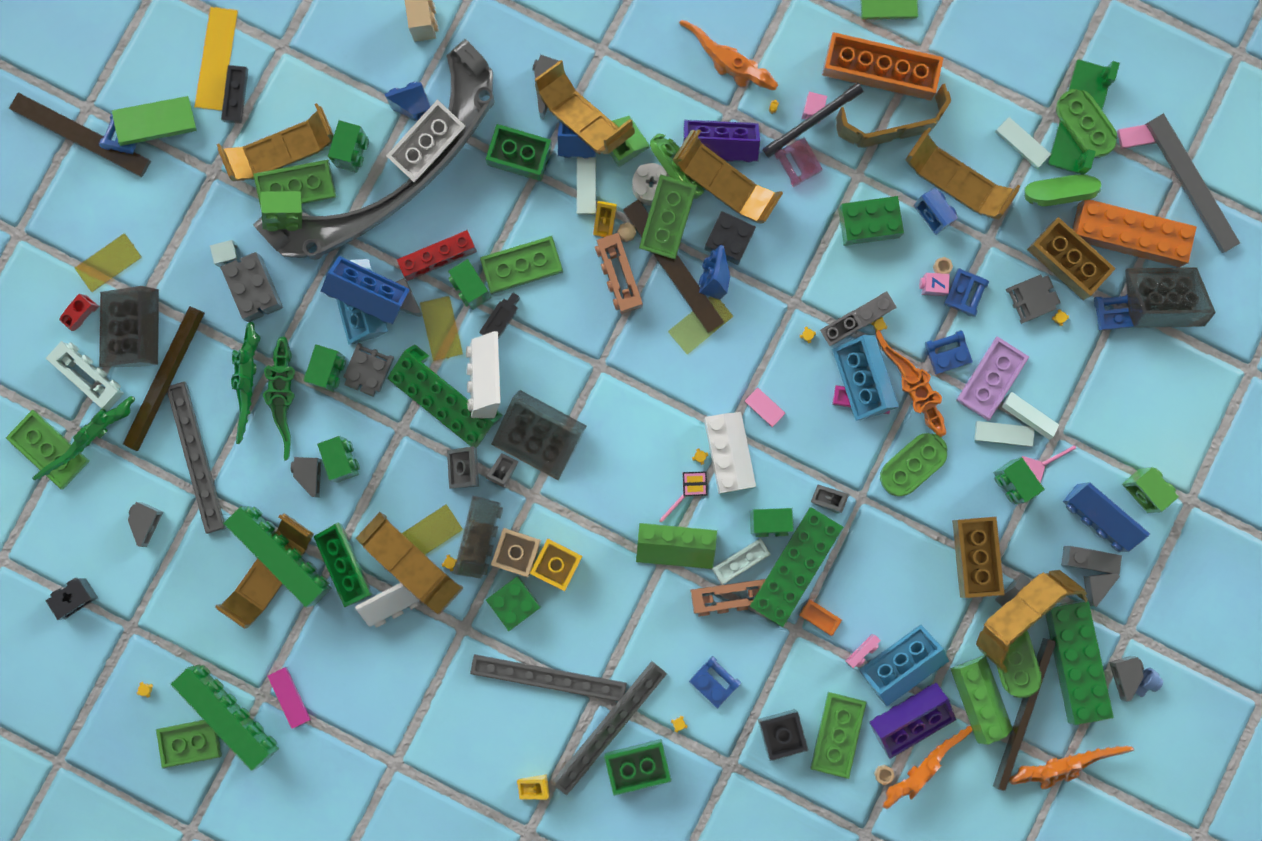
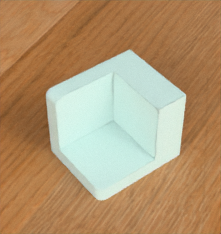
M229 240L210 245L214 264L220 268L226 265L227 261L237 259L235 248H238L237 243Z

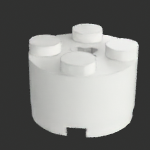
M647 163L641 165L633 175V194L642 204L647 206L652 205L660 174L669 176L666 170L659 164ZM650 182H653V187H649Z

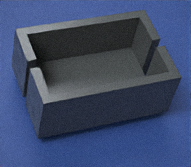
M257 252L240 258V263L235 260L220 267L239 313L246 322L249 323L263 317V312L270 314L283 308L262 256Z

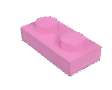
M871 634L845 662L852 668L855 666L858 668L866 660L864 657L869 652L872 654L879 647L878 643L881 640L876 635Z

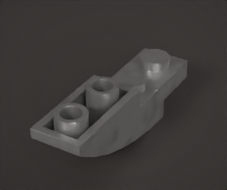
M886 291L822 328L820 331L828 345L831 346L897 307Z

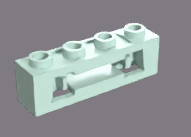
M61 341L46 359L100 408L109 411L124 394L120 390L121 386L116 381H110L105 377L107 373L99 367L96 369L92 365L93 361L88 356H82L78 353L79 348L71 342L68 344ZM77 364L96 382L102 383L104 386L98 384L96 387H93L77 371L67 366L73 367Z

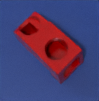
M78 294L64 310L59 321L71 331H75L100 306L89 296Z

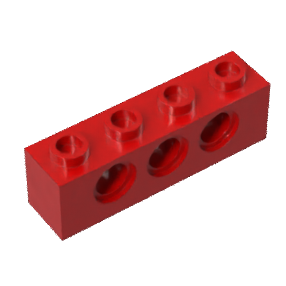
M465 230L401 257L397 261L403 276L409 281L476 253L477 250L468 230Z

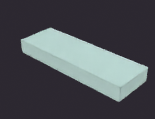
M1010 117L995 131L1036 169L1051 155L1050 152Z
M577 158V215H596V158Z
M1013 392L1007 396L1002 406L1050 440L1054 437L1059 424Z
M976 421L974 441L1032 447L1034 429L1028 426Z
M760 538L711 569L721 585L771 554Z

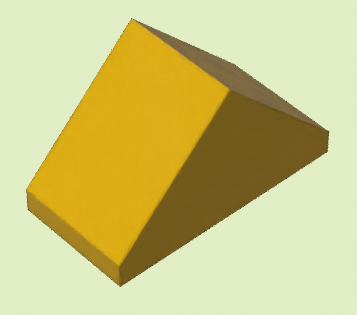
M597 202L593 235L607 237L613 234L617 204Z
M547 774L517 779L520 799L549 798L550 791Z

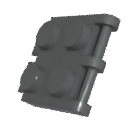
M1040 274L1005 289L1012 298L1013 308L1017 309L1021 318L1019 320L1021 324L1057 309L1055 305L1061 303L1056 291L1049 293V290L1053 288L1049 276L1042 277Z
M358 343L344 374V378H346L344 385L358 390L361 384L360 392L374 397L376 391H381L394 357L391 355L388 357L378 353L376 349L371 350ZM360 350L371 353V355L361 352ZM376 356L386 359L387 362L382 359L376 358Z

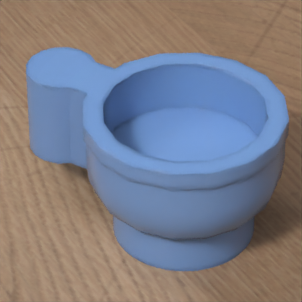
M1146 668L1143 670L1144 677L1135 693L1140 697H1144L1148 690L1156 692L1162 687L1163 679L1160 678L1154 669Z

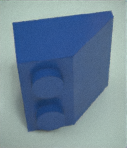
M559 121L558 156H563L564 158L582 157L585 159L596 157V152Z
M936 188L924 193L914 204V207L935 235L958 219L956 210L947 204L944 194Z

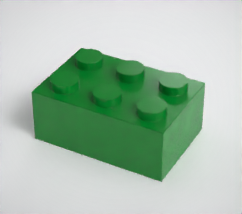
M496 124L485 160L488 166L542 181L552 149L551 139Z
M898 196L842 203L838 209L844 246L900 238L904 233Z
M662 739L604 753L613 796L671 782Z

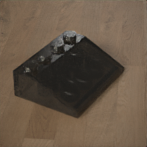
M1197 267L1127 268L1125 270L1128 310L1134 328L1206 326L1216 313Z
M136 286L100 292L99 367L158 365L159 289Z
M519 390L512 398L491 445L559 480L587 425Z
M472 496L453 574L480 579L483 578V575H487L489 569L487 559L488 556H492L494 545H491L493 537L496 538L499 526H496L497 518L501 519L503 507H500L501 503Z

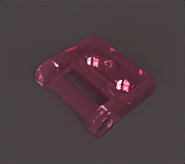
M805 137L774 154L776 159L780 160L791 179L792 187L799 185L823 170ZM787 154H791L802 175H796L786 157Z

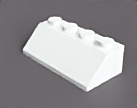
M437 99L386 156L415 183L466 126Z
M491 332L472 339L470 346L466 347V358H469L470 363H467V375H470V381L467 382V393L471 395V399H468V411H471V418H495L500 405L498 332Z
M725 413L705 417L704 424L718 494L756 487L742 413Z
M399 583L355 606V608L369 627L375 625L377 628L385 624V619L390 616L394 619L404 614L402 610L408 607L412 610L421 605V603L402 583Z

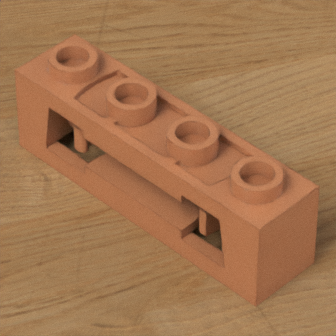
M619 233L597 239V246L594 247L597 256L602 257L603 263L601 268L603 274L608 275L609 281L607 286L609 292H614L616 298L613 299L615 309L620 310V313L624 314L642 308L643 303ZM616 247L620 255L618 260L628 287L622 290L624 299L621 298L620 285L611 259L617 258ZM606 252H609L610 259H608ZM629 288H631L634 297H631Z
M766 579L691 589L693 612L698 613V616L710 615V611L717 610L718 614L729 612V608H736L737 611L748 610V606H750L753 600L743 598L715 602L716 605L705 606L704 603L714 602L713 595L702 596V594L714 592L716 595L747 590L746 587L758 586V589L748 590L749 597L756 596Z

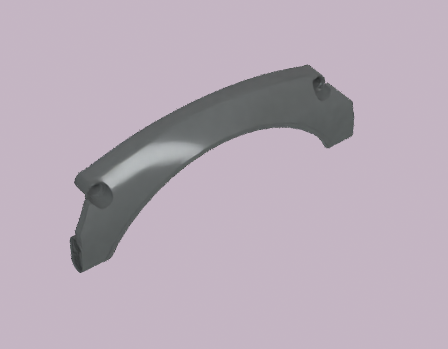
M464 39L446 55L451 74V94L448 110L466 126L415 183L409 179L393 193L361 209L330 216H302V229L295 231L278 229L277 231L263 230L262 217L259 218L253 226L276 251H279L283 257L306 258L308 256L314 260L320 259L323 255L360 237L389 218L419 194L452 161L477 129L488 110L494 105L493 71L488 66L484 57L468 40ZM486 95L490 96L487 101L480 100ZM316 245V252L310 253L309 250Z

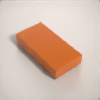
M808 599L799 613V616L830 636H833L842 619L811 599Z

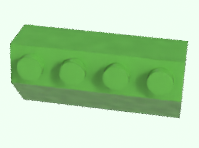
M639 523L636 562L711 569L713 568L717 530Z
M983 655L950 668L977 743L988 745L1005 738L1013 728L986 656Z

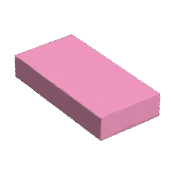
M1146 125L1123 128L1117 131L1121 149L1156 143Z
M758 387L744 401L771 427L785 415V412Z

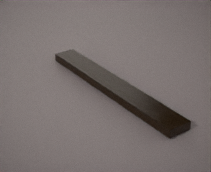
M19 92L9 107L15 113L140 177H143L151 163L149 159L135 152L129 154L113 149L106 150L101 148L99 142L104 136Z
M638 199L624 208L623 212L642 238L649 214ZM652 253L709 334L724 323L723 319L706 295L699 293V285L677 255L676 259Z
M189 306L123 445L132 450L139 451L205 312Z
M1043 638L1036 657L1042 677L1041 685L1055 646V641ZM1040 688L1032 696L1022 698L1013 730L1011 731L993 784L994 787L1002 791H1006Z

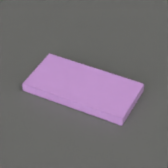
M998 336L995 337L956 401L989 421L1029 359V356Z

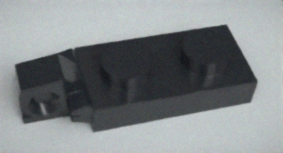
M512 293L508 300L503 299L500 301L479 333L485 335L491 332H498L499 339L517 313L518 307L516 304L520 297Z

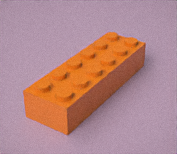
M833 32L822 76L852 83L858 82L865 86L932 100L937 91L944 57Z
M1089 199L1083 200L1078 204L1072 230L1089 245L1182 267L1189 263L1197 226Z

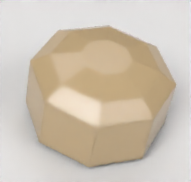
M627 222L620 225L617 233H619L622 241L629 242L634 239L636 230L634 225Z
M946 257L937 259L933 265L934 272L940 274H950L953 268L951 260Z
M885 764L877 766L874 772L876 781L882 785L891 784L895 777L893 769Z

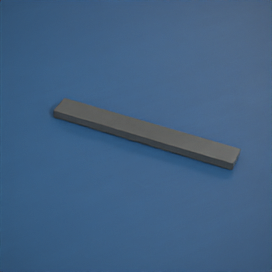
M1164 113L1146 123L1151 135L1221 253L1240 244V241Z
M181 382L170 385L167 393L205 533L209 534L226 529V526L223 524V514L187 383Z
M476 654L473 656L470 674L612 701H619L622 698L627 682Z
M651 661L551 782L554 787L566 795L569 794L667 675L662 668Z

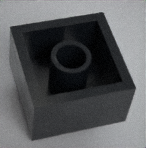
M721 211L704 250L711 253L722 245L724 246L727 260L739 265L756 226Z
M793 709L758 719L766 753L770 761L808 751L797 710Z

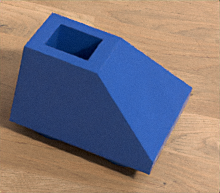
M411 82L406 87L400 89L393 88L388 93H385V97L392 110L415 121L419 120L431 107L421 82Z
M720 245L715 251L711 252L708 258L704 259L702 264L704 272L699 279V285L701 286L699 293L719 300L727 294L731 277L724 246Z

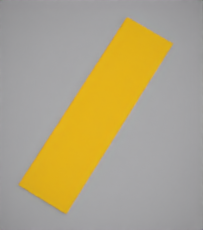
M210 7L194 107L222 110L227 68L230 64L238 10Z

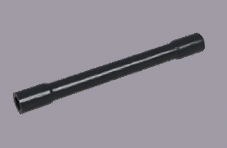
M857 82L838 98L779 139L764 147L763 151L766 156L770 158L789 142L847 102L862 94L864 91L860 84Z

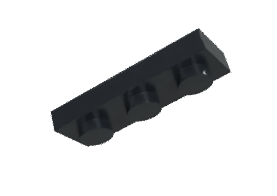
M228 65L221 116L223 122L242 124L248 77L247 67Z

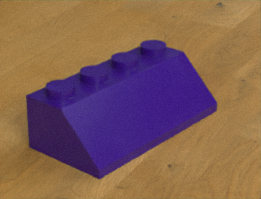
M684 120L683 142L691 130H700L698 138L701 143L723 160L728 162L738 160L748 163L758 161L760 149L759 123Z
M934 683L916 695L910 696L904 702L893 706L887 712L876 716L869 723L888 758L891 759L956 721V717L949 698L939 685Z

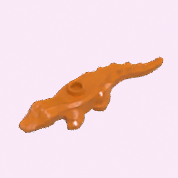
M685 20L679 21L681 26L690 30L698 38L705 52L713 60L714 67L720 75L730 74L740 87L747 86V81L751 80L759 87L776 90L778 83L767 69H759L755 61L747 59L738 53L736 48L717 44L697 26Z
M878 330L876 337L887 357L898 367L902 377V390L909 393L913 401L914 411L924 414L925 424L939 437L946 435L944 418L936 408L938 404H941L942 396L937 391L932 390L929 384L930 374L923 369L916 368L907 358L894 351L886 343L881 332Z
M967 726L966 729L961 730L957 735H953L952 738L938 745L918 768L915 765L907 773L910 776L908 779L889 787L886 792L887 800L883 803V808L889 809L906 795H909V798L912 800L926 784L925 782H928L942 766L940 761L945 753L965 739L973 731L972 727Z
M1131 746L1098 748L1095 751H1086V753H1078L1074 756L1069 755L1059 760L1053 758L1047 761L1044 766H1021L1018 769V773L1010 777L1009 783L1015 785L1030 781L1040 782L1042 789H1048L1059 781H1071L1079 777V771L1098 760L1134 751V748Z

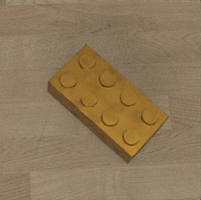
M1059 217L1027 249L1082 300L1090 297L1116 269Z
M997 517L952 520L960 597L973 598L1004 595Z

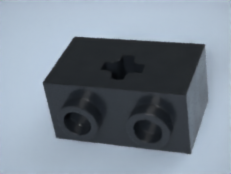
M76 577L66 583L67 587L62 590L60 588L50 594L51 597L45 600L57 620L67 619L98 598L86 578L78 579Z

